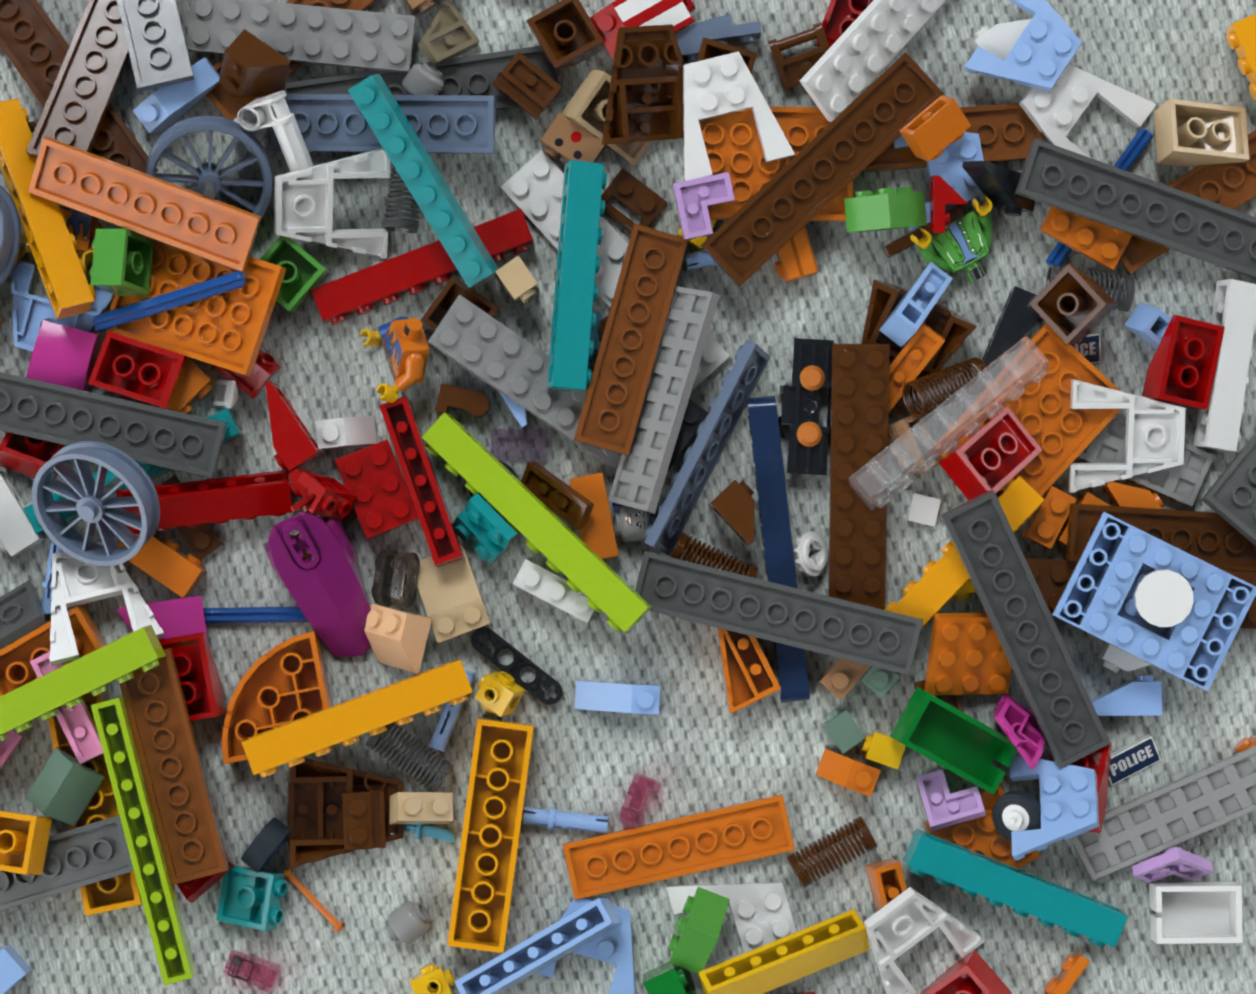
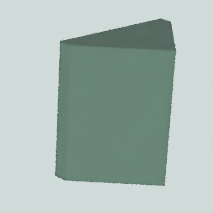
M56 747L26 797L42 814L76 826L105 777L87 765L79 764L77 759Z

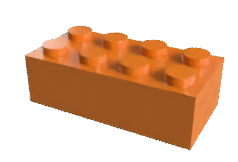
M78 605L68 610L79 658L107 645L84 605ZM51 621L0 650V696L38 678L30 661L50 652Z

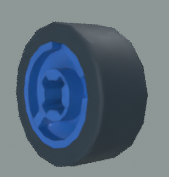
M273 817L246 849L241 860L257 873L260 872L279 850L292 830L276 817Z

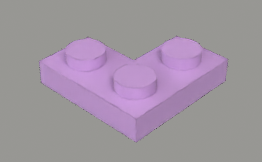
M729 172L673 183L672 186L684 241L713 234L707 207L735 200Z
M943 769L916 777L931 831L986 816L978 786L950 794Z
M1180 847L1169 848L1164 854L1147 857L1142 860L1143 862L1132 866L1133 876L1146 882H1155L1173 874L1192 881L1214 872L1212 861L1199 857L1197 854L1187 852Z

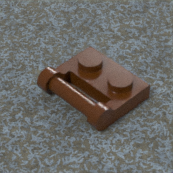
M821 22L813 24L811 29L777 41L775 38L768 41L784 89L801 84L800 80L830 48ZM816 38L818 39L820 46L783 59L781 51Z
M624 168L620 170L601 195V200L605 201L604 214L630 234L634 222L608 203L612 196L643 220L639 225L645 227L650 226L667 203L666 200Z

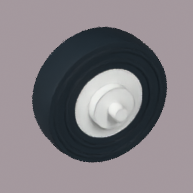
M1013 790L1003 794L996 801L992 810L995 828L1003 837L1012 841L1011 832L1041 829L1040 802L1032 794L1022 790Z

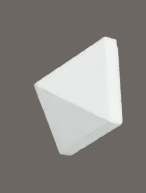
M217 379L213 407L229 409L233 407L240 396L236 381Z

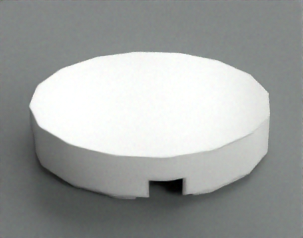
M1168 569L1155 570L1146 574L1140 580L1134 593L1135 607L1139 615L1149 624L1158 627H1172L1183 622L1190 614L1194 603L1193 590L1189 582L1179 573Z

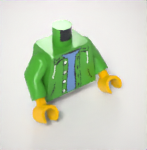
M984 195L985 203L982 206H979L976 199L972 200V205L976 209L977 215L973 211L950 223L949 228H945V233L930 234L925 229L920 228L922 231L921 239L918 240L913 234L910 236L911 241L918 245L927 264L933 262L944 272H950L951 275L964 269L971 283L985 276L978 261L989 254L993 237V223L990 213L992 202L986 195Z

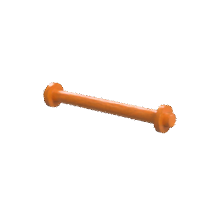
M286 867L282 871V873H285L284 878L286 877L335 927L332 930L333 932L336 930L340 932L344 928L342 925L344 921L339 922L291 872L293 868L288 869Z

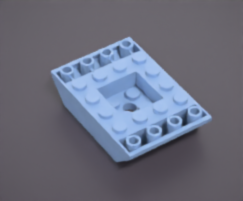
M1103 512L1052 615L1147 663L1208 691L1256 596V586ZM1168 569L1179 573L1189 582L1193 590L1194 603L1190 614L1183 622L1172 627H1158L1149 624L1139 615L1135 607L1134 593L1136 587L1146 574L1155 570Z

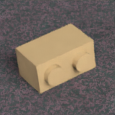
M519 255L495 271L498 279L516 304L520 301L526 304L537 296L538 283Z
M397 792L389 796V824H447L453 821V793Z

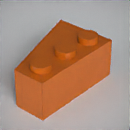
M717 628L728 712L730 714L781 689L756 637Z

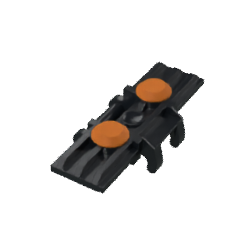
M794 338L792 385L780 386L779 394L783 395L782 416L778 417L779 426H789L787 473L826 475L828 436L831 432L832 343H834V340ZM820 389L829 390L827 427L818 426Z

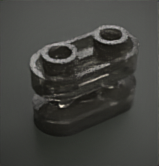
M383 549L375 559L374 582L371 590L376 604L384 606L394 605L399 608H410L414 604L420 570V560L415 552L401 551L399 553L396 550Z

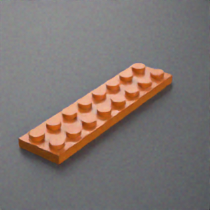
M45 137L42 140L28 190L29 193L241 272L246 268L261 220L259 215L216 199L206 198L197 192L49 137Z
M783 794L562 844L575 900L795 850Z

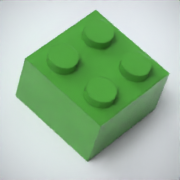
M912 187L895 188V192L894 188L877 189V191H874V195L872 190L855 192L856 197L844 199L847 233L927 226L924 192H913Z
M96 229L95 238L92 243L94 253L93 264L90 269L91 285L117 296H149L154 241L128 229Z
M281 235L259 259L286 268L276 301L292 315L312 294L311 289L318 287L330 274L326 268L290 237Z
M701 887L697 888L693 897L688 895L682 910L685 912V915L679 914L674 927L678 934L672 935L668 950L672 951L669 963L696 974L704 969L718 941L730 899Z

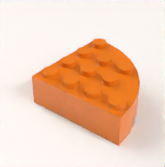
M316 631L294 636L273 647L260 657L241 678L230 698L224 721L221 741L223 764L248 760L241 743L242 740L333 706L320 638Z

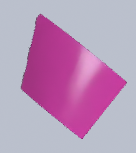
M43 320L26 378L86 391L92 374L90 362L99 340L98 335Z
M202 596L146 603L154 614L155 620L164 631V638L158 640L201 632L205 633L207 639ZM126 606L118 607L119 615L131 632H133Z
M1002 694L994 707L993 718L1028 766L1033 769L1036 767L1044 751L1042 747L1046 740L1032 712L1008 694Z

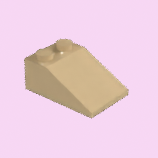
M592 69L561 114L602 141L611 76L605 71ZM652 141L606 144V148L635 167Z
M1168 99L1154 111L1157 164L1186 167L1239 163L1250 160L1245 108Z
M461 544L465 557L463 559L437 567L432 556L410 564L427 617L432 618L431 627L437 643L492 623L463 544Z

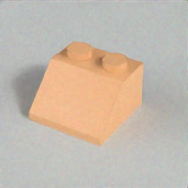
M371 603V611L367 615L364 631L378 662L419 674L432 618Z

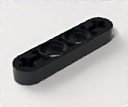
M481 627L473 632L471 643L475 650L503 672L510 674L518 684L537 699L549 705L555 704L561 699L563 689L560 683L488 627ZM486 632L489 633V641L494 645L497 640L502 643L495 650L493 657L487 653L491 650L489 646H478L479 639L476 637L478 633L482 635ZM502 649H509L513 652L514 660L511 664L503 665L499 662L498 654ZM526 666H530L536 671L535 680L529 683L524 682L520 677L521 669ZM541 675L547 678L542 682L547 687H550L552 684L557 687L555 689L556 698L549 697L546 699L544 698L545 691L541 687H538L537 691L531 688L538 683Z

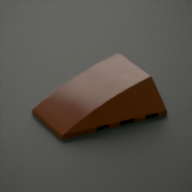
M672 24L618 28L601 145L684 138L683 66L681 63L683 58Z
M873 279L861 344H890V365L904 345L902 347L898 346L879 329L908 290ZM936 303L923 323L945 338V342L916 379L940 371L977 326L954 311ZM911 386V389H910L911 398H912V402L914 403L915 401H914L913 393H912V387H913V386ZM915 389V396H916V399H917V398H918V396H917V390ZM903 396L891 410L902 416L908 410L904 404Z
M304 758L305 762L289 767L288 828L292 830L288 836L290 869L354 851L344 850L342 792L383 790L386 842L404 838V824H389V796L397 792H404V781Z

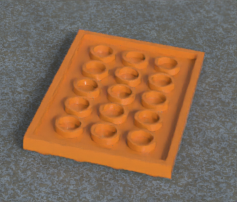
M769 106L795 155L768 163L765 162L752 108L699 121L712 174L717 175L729 172L735 199L733 202L707 207L710 220H728L831 123L825 118L818 107ZM853 180L810 221L846 222L844 199L853 198Z
M142 235L154 241L149 296L114 295L109 311L239 270ZM249 257L246 268L242 271L247 280L244 287L107 329L106 331L251 377L286 268Z
M1045 323L935 443L932 449L943 459L962 441L1008 406L1042 449L1013 478L1016 480L1020 476L1039 495L1043 496L1121 410L1072 409L1070 407L1071 379L1121 390L1072 345H1067ZM1001 490L996 492L997 498H999L1004 492Z

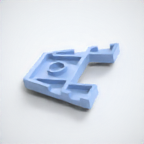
M1010 0L1011 3L1032 14L1033 18L1005 60H1001L978 46L965 65L964 70L973 74L974 72L985 74L994 79L1002 78L1015 81L1016 84L1051 92L1081 47L1082 41L1046 0Z
M964 132L961 139L950 143L943 149L941 156L927 161L929 178L940 176L966 202L983 193L962 167L963 161H984L979 134ZM902 135L893 142L894 149L909 147ZM926 202V221L929 223L930 202ZM945 206V211H951L958 206ZM922 226L910 227L909 232H913Z
M18 261L12 270L11 283L14 311H12L14 347L33 352L43 320L91 333L95 327L92 320L96 315L105 312L115 294L93 286L96 300L89 312L57 319L49 299L30 294L37 266Z
M1016 754L1010 765V778L1012 782L1039 779L1041 829L1011 832L1012 856L1014 860L1025 858V854L1032 851L1044 850L1048 848L1049 844L1061 839L1068 840L1099 827L1097 774L1094 769L1067 765L1059 769L1054 761L1039 759L1036 767L1031 769L1023 757Z
M588 898L573 899L560 920L594 900ZM612 905L621 924L572 953L616 964L609 994H635L630 910ZM556 962L543 968L536 974L552 978Z

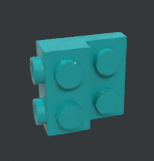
M478 493L469 499L465 509L457 515L453 523L456 534L462 540H467L474 547L477 556L484 561L487 560L491 565L508 550L517 534Z
M235 865L223 876L216 920L263 931L277 929V925L281 924L284 916L283 909L280 908L281 897L285 896L288 889V883L284 880L285 873L262 869L257 873L252 868Z

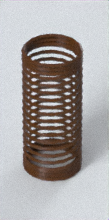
M974 357L905 383L902 390L903 401L912 415L921 417L942 407L982 393L991 383V375L986 364L980 358ZM971 363L975 364V365L977 366V368L979 369V371L981 372V375H982V377H983V383H984L983 389L981 388V387H982V382H981V378H980L979 372L977 371V369H976ZM971 367L974 369V371H975L976 374H977V377H978V379H979V385H980V386H978V384H977V379H976V377H975V374H974L973 371L971 370ZM911 386H913V387H912V393H913L914 401H915L917 407L920 409L921 412H919V411L916 409V407L914 406V404H913V402H912L911 392H910ZM915 389L917 390V396H918L919 402H920L921 405H922V408L919 406V404H918V402H917V400H916Z
M684 532L681 533L671 555L672 558L691 562L692 559V563H695L697 560L696 564H700L702 561L701 565L704 566L708 560L706 565L708 567L713 562L712 568H715L717 565L716 569H720L722 566L721 570L727 568L726 571L730 572L732 569V573L736 572V574L755 578L758 571V566H753V564L747 566V561L743 563L742 559L738 562V557L733 560L734 556L731 555L729 557V553H726L724 556V551L721 553L720 549L715 551V546L711 548V545L706 547V542L701 546V540L698 543L697 538L692 541L693 537H689V534H684Z
M861 816L853 819V824L848 822L849 827L847 824H844V828L840 826V831L835 829L836 834L831 831V836L829 834L826 835L827 839L822 836L823 842L821 839L817 840L819 845L816 841H813L814 847L809 843V848L807 846L804 847L805 851L800 848L802 856L798 851L795 852L796 855L792 853V855L787 856L804 888L812 884L810 876L814 882L817 881L814 873L820 880V873L823 877L826 876L824 870L830 875L827 865L834 872L831 862L836 869H839L834 857L841 867H843L841 859L846 865L848 863L844 854L849 862H852L848 851L853 859L856 860L851 846L858 857H861L857 846L862 854L865 855L861 843L867 852L878 847Z

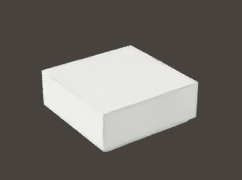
M913 493L907 521L935 527L941 499Z

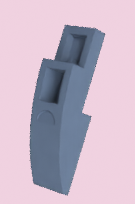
M731 14L699 22L675 35L682 58L686 60V64L696 62L703 37L725 44L739 41L740 45L755 43L756 38H761L762 30L760 21L732 25Z

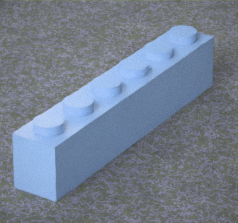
M597 898L456 980L455 984L460 994H500L621 924L609 899Z

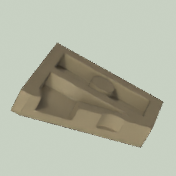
M445 0L418 46L433 67H436L476 47L480 41L451 0Z

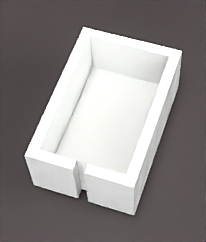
M1234 881L1149 882V908L1155 911V913H1149L1150 939L1156 944L1243 943L1242 886Z

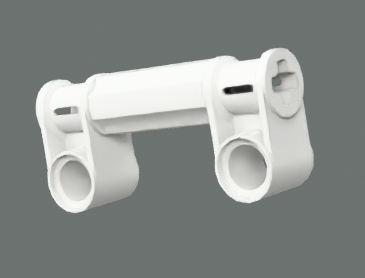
M278 91L268 96L257 98L241 108L237 119L244 130L255 131L273 127L290 172L314 166L295 115L290 113L285 100L287 96L285 91ZM275 186L272 188L270 199L273 206H275Z

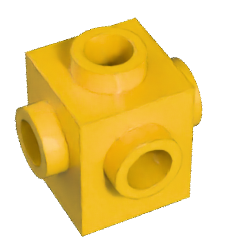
M498 671L482 677L477 685L479 690L474 698L482 703L481 707L484 710L503 717L513 713L525 689L514 682L515 679L510 674Z
M435 963L420 968V974L412 977L410 980L414 994H452L454 991L453 986L456 985L451 970H445L443 964L436 966ZM435 982L439 987H433L430 983Z

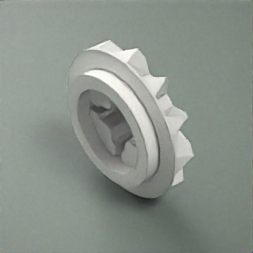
M816 532L802 533L801 538L796 540L797 548L793 550L797 554L795 562L800 564L799 571L804 572L807 577L819 576L827 565L828 553L823 538Z

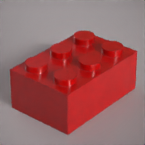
M388 439L335 460L345 487L357 496L353 502V507L367 540L419 520Z

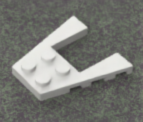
M739 51L683 66V181L713 175L699 121L751 108L765 162L768 163L795 155Z
M1070 64L1051 92L1030 87L1019 103L1037 129L1044 133L1051 144L1089 158L1091 157L1067 139L1066 135L1095 95L1136 128L1141 127L1156 106L1154 102Z
M381 148L275 176V234L307 242H319L334 248H346L356 253L365 255L368 253L387 259L388 231L386 228L332 230L334 179L390 178V159L385 150Z
M1071 379L1070 407L1072 409H1127L1125 463H1072L1068 467V491L1070 493L1088 487L1093 488L1105 485V483L1119 479L1132 478V476L1146 472L1151 473L1184 464L1185 407Z
M64 551L52 554L49 657L51 666L79 659L67 608L122 594L133 632L142 627L152 625L157 638H164L163 629L155 620L154 614L143 600L135 583L132 582L123 563L115 566H96L79 561Z
M782 882L666 886L674 915L683 912L682 910L688 895L693 897L698 887L730 899L729 903L743 952L708 962L703 970L796 932ZM691 972L697 994H703L699 975Z
M911 887L864 921L886 994L917 993L894 960L939 927L962 958L985 942L976 931Z

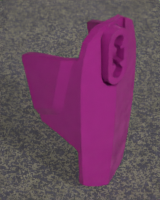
M301 512L274 525L268 536V542L264 543L263 546L273 569L285 588L289 590L304 616L333 655L345 657L364 655L371 647L364 631L367 615L371 608L366 597L361 571L357 563L358 553L343 521L328 517L327 521L324 522L316 514ZM293 530L299 531L297 535H290V532ZM306 549V552L312 554V556L303 558V550Z

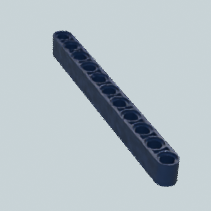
M775 395L748 398V420L750 436H752L751 446L753 463H755L756 490L759 497L758 507L762 523L761 533L765 549L766 575L769 582L797 588ZM774 642L775 656L778 663V682L781 687V703L810 700L805 649Z

